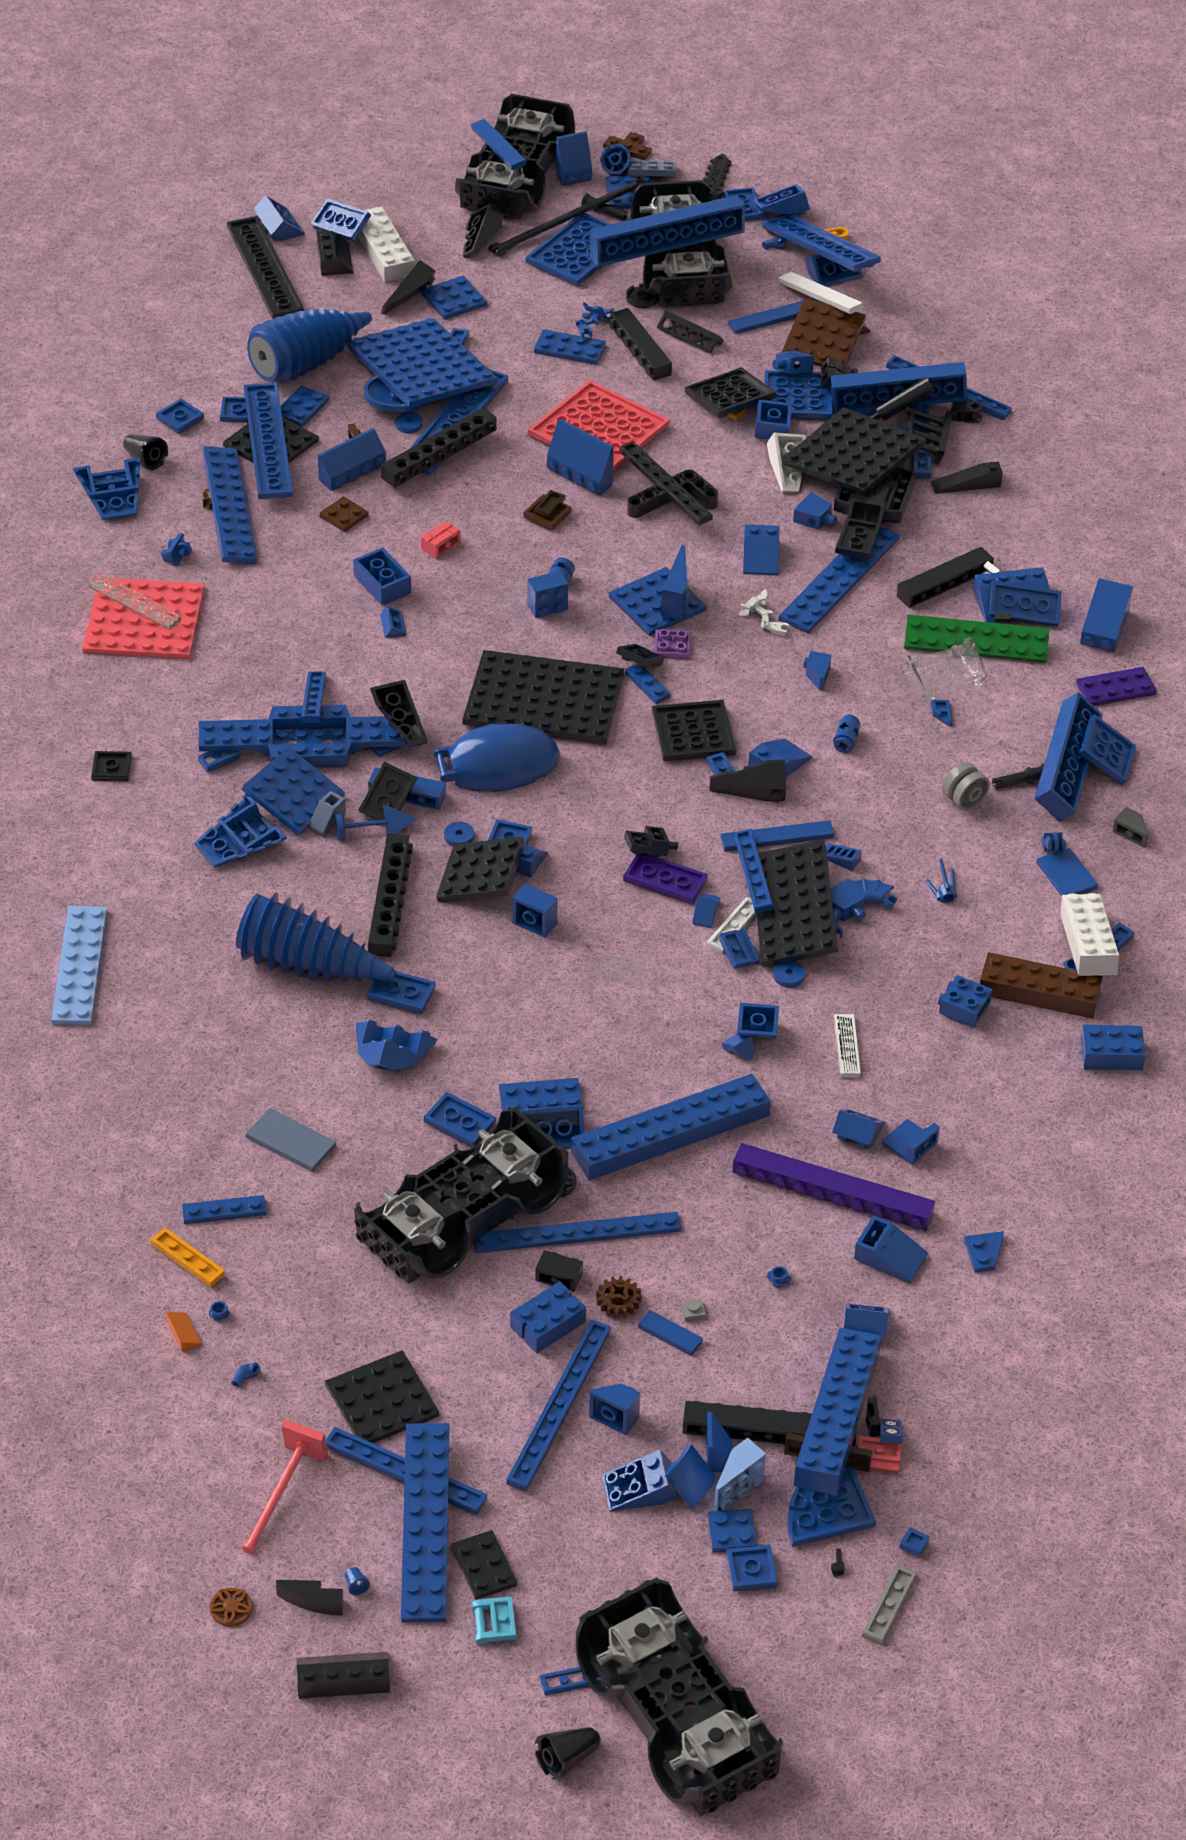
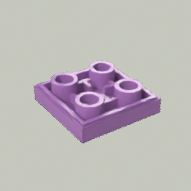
M655 630L654 652L665 658L689 659L691 631Z

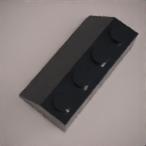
M388 1652L297 1658L298 1699L390 1693Z

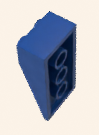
M681 545L662 588L661 616L676 620H682L683 615L687 614L689 604L686 603L690 591L687 590L685 545Z

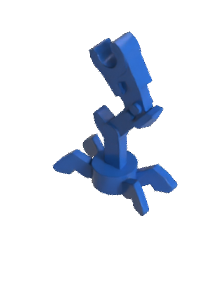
M583 302L585 310L590 312L583 313L582 316L583 318L591 316V318L576 321L580 337L584 338V334L592 337L593 330L588 325H598V321L602 318L609 322L610 317H607L606 314L613 312L614 308L607 310L601 306H588L587 303Z

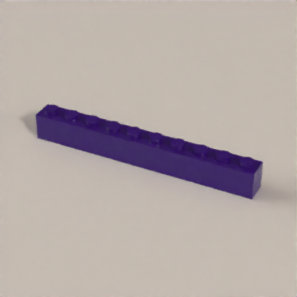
M741 1143L733 1160L732 1173H736L741 1177L746 1176L756 1179L761 1183L766 1182L778 1188H785L798 1194L812 1196L817 1200L829 1201L837 1206H845L857 1212L862 1211L879 1218L892 1220L897 1224L902 1223L917 1230L927 1231L934 1214V1200Z

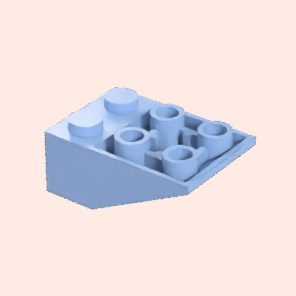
M749 1438L731 1450L716 1486L714 1511L729 1509L732 1502L738 1498L742 1499L748 1493V1490L753 1486L758 1487L764 1480L766 1453Z

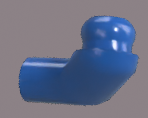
M775 237L762 242V247L764 249L771 247L783 249L787 242L784 238Z
M253 1362L240 1366L231 1384L240 1388L245 1379L259 1374L260 1365Z

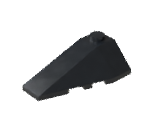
M491 203L470 214L466 225V230H469V233L465 235V239H468V241L464 244L463 257L465 258L474 254L503 223L504 214Z
M419 260L385 302L381 313L385 314L425 290L428 285L431 286L436 279L434 277L436 271Z
M406 680L370 688L375 705L409 747L428 743Z

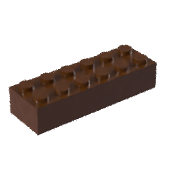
M988 952L980 984L993 989V998L1094 1019L1103 976H1078L1076 970Z

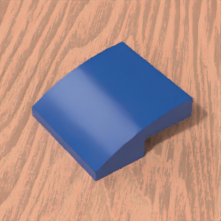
M692 1444L685 1447L680 1458L671 1463L665 1474L666 1478L690 1509L705 1496L717 1479V1476Z

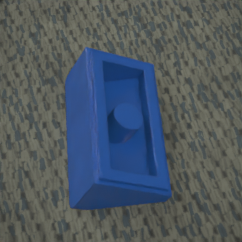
M386 606L380 614L385 638L406 636L402 612Z

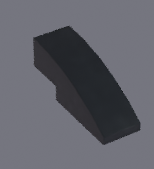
M276 1580L277 1596L285 1601L312 1612L343 1616V1589L322 1588L321 1581Z

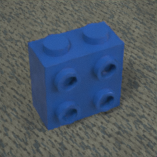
M957 975L953 981L948 983L945 994L942 993L939 997V1013L975 1027L991 1003L993 989Z

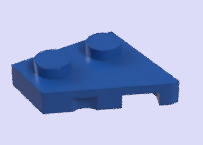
M1003 1231L964 1237L974 1273L995 1270L1003 1241Z

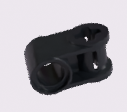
M977 401L953 402L950 411L953 413L951 420L968 423L981 422L982 404Z

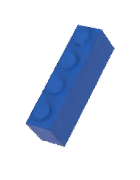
M374 768L368 781V791L380 768ZM416 776L418 779L405 803L439 810L446 796V782Z

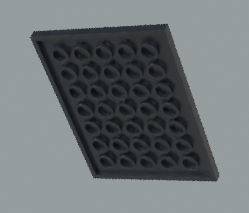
M483 650L462 724L478 727L488 724H522L541 729L548 736L607 743L625 668Z

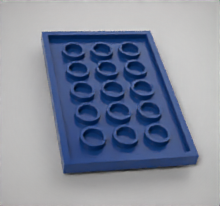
M587 213L579 215L527 255L526 262L578 286L600 268L590 259V229L611 224Z

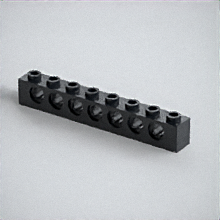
M484 407L381 464V478L396 488L496 431L497 417Z
M387 834L368 940V951L373 955L375 954V956L392 957V951L397 948V939H395V936H399V925H397V922L401 923L402 911L399 910L403 909L404 897H402V895L406 894V884H404V881H408L409 871L406 868H410L411 857L409 854L413 853V843H410V835Z

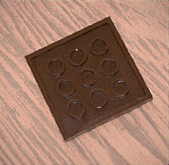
M804 298L782 352L795 350L814 355V364L823 366L828 357L837 358L839 362H842V366H845L849 361L864 325L866 314L859 312L849 314L829 304Z

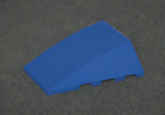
M141 457L124 460V469L92 474L90 465L73 468L75 475L102 520L137 515Z
M245 794L240 803H235L231 807V811L226 816H222L218 820L219 823L215 827H210L194 844L215 868L256 853L266 847L286 840L287 837L277 825L275 827L270 825L259 812L257 803Z

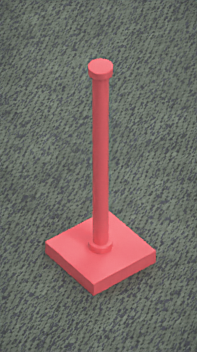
M288 1420L284 1421L282 1432L285 1448L295 1452L249 1540L243 1544V1551L254 1554L256 1550L255 1545L302 1455L305 1454L325 1462L328 1457V1449L324 1433Z

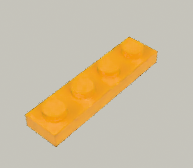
M166 1227L150 1239L152 1246L210 1288L225 1276L223 1268Z

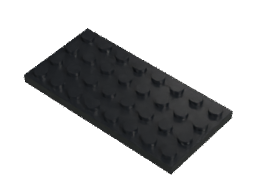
M822 839L758 853L774 908L773 910L756 914L762 967L839 952L825 840Z

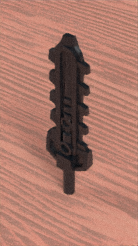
M722 153L714 159H710L712 165H708L707 168L710 171H706L705 175H707V178H703V182L710 188L712 200L722 198L724 188L720 185H724V179H726L729 172V167L727 166H731L732 163Z

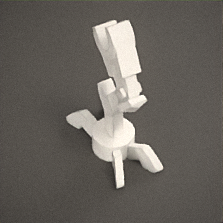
M766 589L761 592V595L752 597L746 604H740V607L745 610L739 613V617H748L750 611H756L762 616V630L765 628L773 634L786 636L789 624L769 622L768 616H772L773 612L761 607L766 604Z

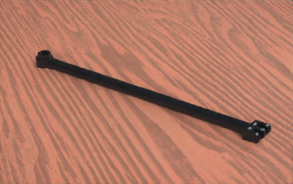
M642 175L634 177L632 183L500 244L498 242L489 245L488 250L497 256L505 254L506 249L635 190L640 184L646 183V179Z

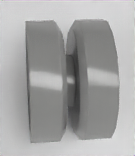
M964 762L949 772L943 782L942 791L960 809L968 810L978 805L984 799L990 788V781L973 764Z

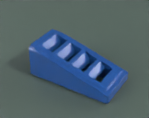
M828 843L826 846L827 852L833 850L831 853H827L828 861L845 869L853 871L861 861L862 851L831 843Z

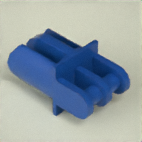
M1063 832L1044 833V836L1041 837L1044 852L1052 851L1053 853H1058V851H1064L1066 848Z

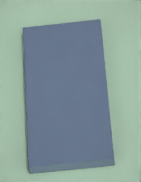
M271 1108L246 1133L247 1139L311 1172L336 1147V1141Z

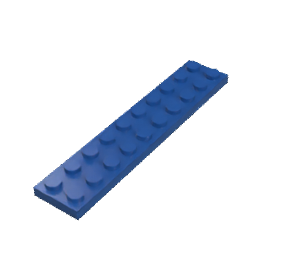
M783 214L762 221V228L769 230V232H773L788 241L796 243V245L811 250L815 254L832 260L834 263H838L853 272L861 271V269L866 267H873L881 262V256L791 214Z
M489 369L497 377L496 384L454 395L410 448L483 407L486 408L508 382V375ZM440 463L422 473L431 475Z
M277 382L243 385L258 499L293 497Z
M203 446L202 453L222 562L256 564L257 554L237 450L233 448Z
M881 526L869 559L838 554L779 615L778 620L809 634L900 539V534Z
M449 1423L406 1424L401 1622H446Z

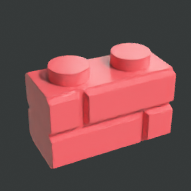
M447 521L437 525L434 530L422 536L421 549L436 559L461 542L460 530Z

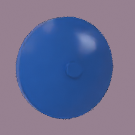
M377 376L368 380L364 386L365 400L371 406L383 411L407 412L425 405L421 404L409 408Z

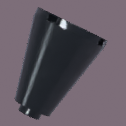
M130 434L124 439L123 446L125 450L134 458L141 457L140 464L144 468L156 470L165 463L163 460L168 456V445L162 438Z
M591 1727L545 1733L537 1736L535 1744L538 1743V1750L535 1751V1756L542 1771L546 1775L550 1773L553 1776L551 1779L556 1780L563 1777L599 1748L601 1738L599 1733Z

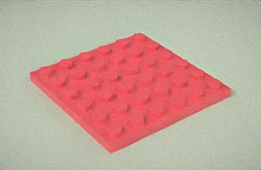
M589 380L528 429V435L550 446L559 419H562L614 446V471L627 460L619 452L620 446L634 441L642 448L669 425V419Z
M99 577L82 648L83 653L190 659L205 588L204 583Z

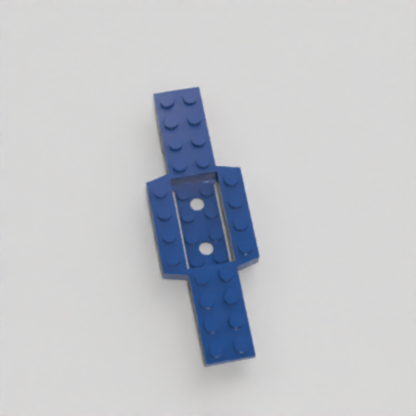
M322 705L320 723H301L303 706H274L268 719L199 721V752L255 750L268 756L270 761H273L290 747L314 767L347 766L351 754L365 747L408 746L385 716L350 717L346 705ZM321 728H335V729H333V730H323V729H321ZM284 729H298V730H296V731H286V730H284ZM304 729H315V730H314V731H305ZM326 739L334 741L333 743H323ZM295 740L297 743L287 744V741Z

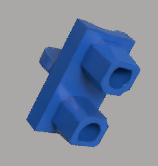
M178 533L175 539L168 541L169 549L163 550L161 556L164 561H170L172 566H178L183 556H189L192 553V548L189 542H185L184 534Z

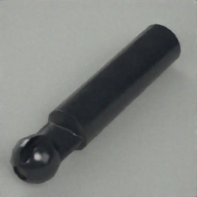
M926 376L877 406L876 413L873 415L865 416L886 421L934 392L935 389Z

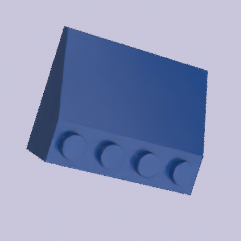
M559 419L547 453V468L600 496L613 486L614 446Z
M1043 567L975 575L973 591L984 620L993 623L994 617L988 616L992 581L1049 589L1048 579Z

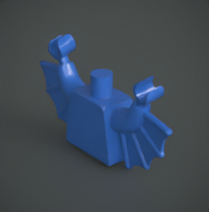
M863 878L858 881L846 879L832 887L836 933L840 935V938H842L843 929L838 926L837 921L841 920L844 922L851 917H854L857 921H862L866 916V913L863 911L864 904L870 902L884 903L883 905L886 909H892L897 898L894 895H888L886 898L884 896L894 886L885 884L880 879L873 881Z

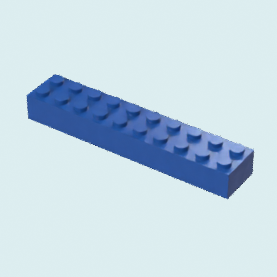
M736 195L590 229V259L597 267L744 233L745 203Z
M749 1074L571 1137V1153L588 1181L768 1117L770 1116L771 1101L754 1075Z
M839 1328L795 1466L794 1487L837 1495L879 1357L881 1335Z

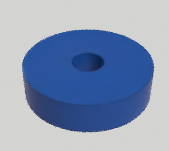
M404 412L396 418V428L403 433L418 432L423 426L422 417L414 412Z
M453 822L445 828L444 839L450 846L473 842L474 829L468 823Z
M796 961L787 962L775 966L773 977L776 983L783 987H796L803 982L805 970Z

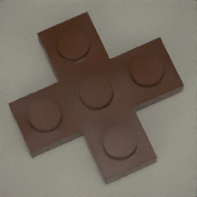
M630 132L624 140L615 136H609L603 143V148L614 144L623 145L628 149L632 157L646 160L652 152V148L641 145L644 141V136L635 132Z

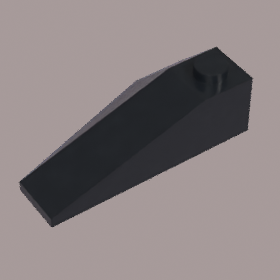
M999 461L981 463L932 480L931 485L935 494L999 488L1002 484L1003 471Z
M785 759L765 760L760 762V765L754 767L748 765L744 766V769L734 772L730 770L710 776L709 790L711 792L766 802H779L786 799Z

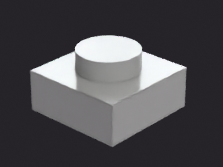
M702 1298L681 1301L685 1322L706 1318Z

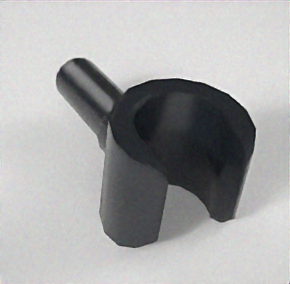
M840 1548L836 1549V1563L831 1564L833 1577L844 1575L845 1564L842 1561Z

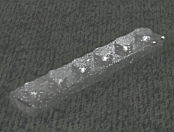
M99 573L88 582L91 589L168 630H171L181 622V615L102 573Z

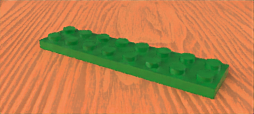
M908 614L904 649L1046 663L1050 628Z

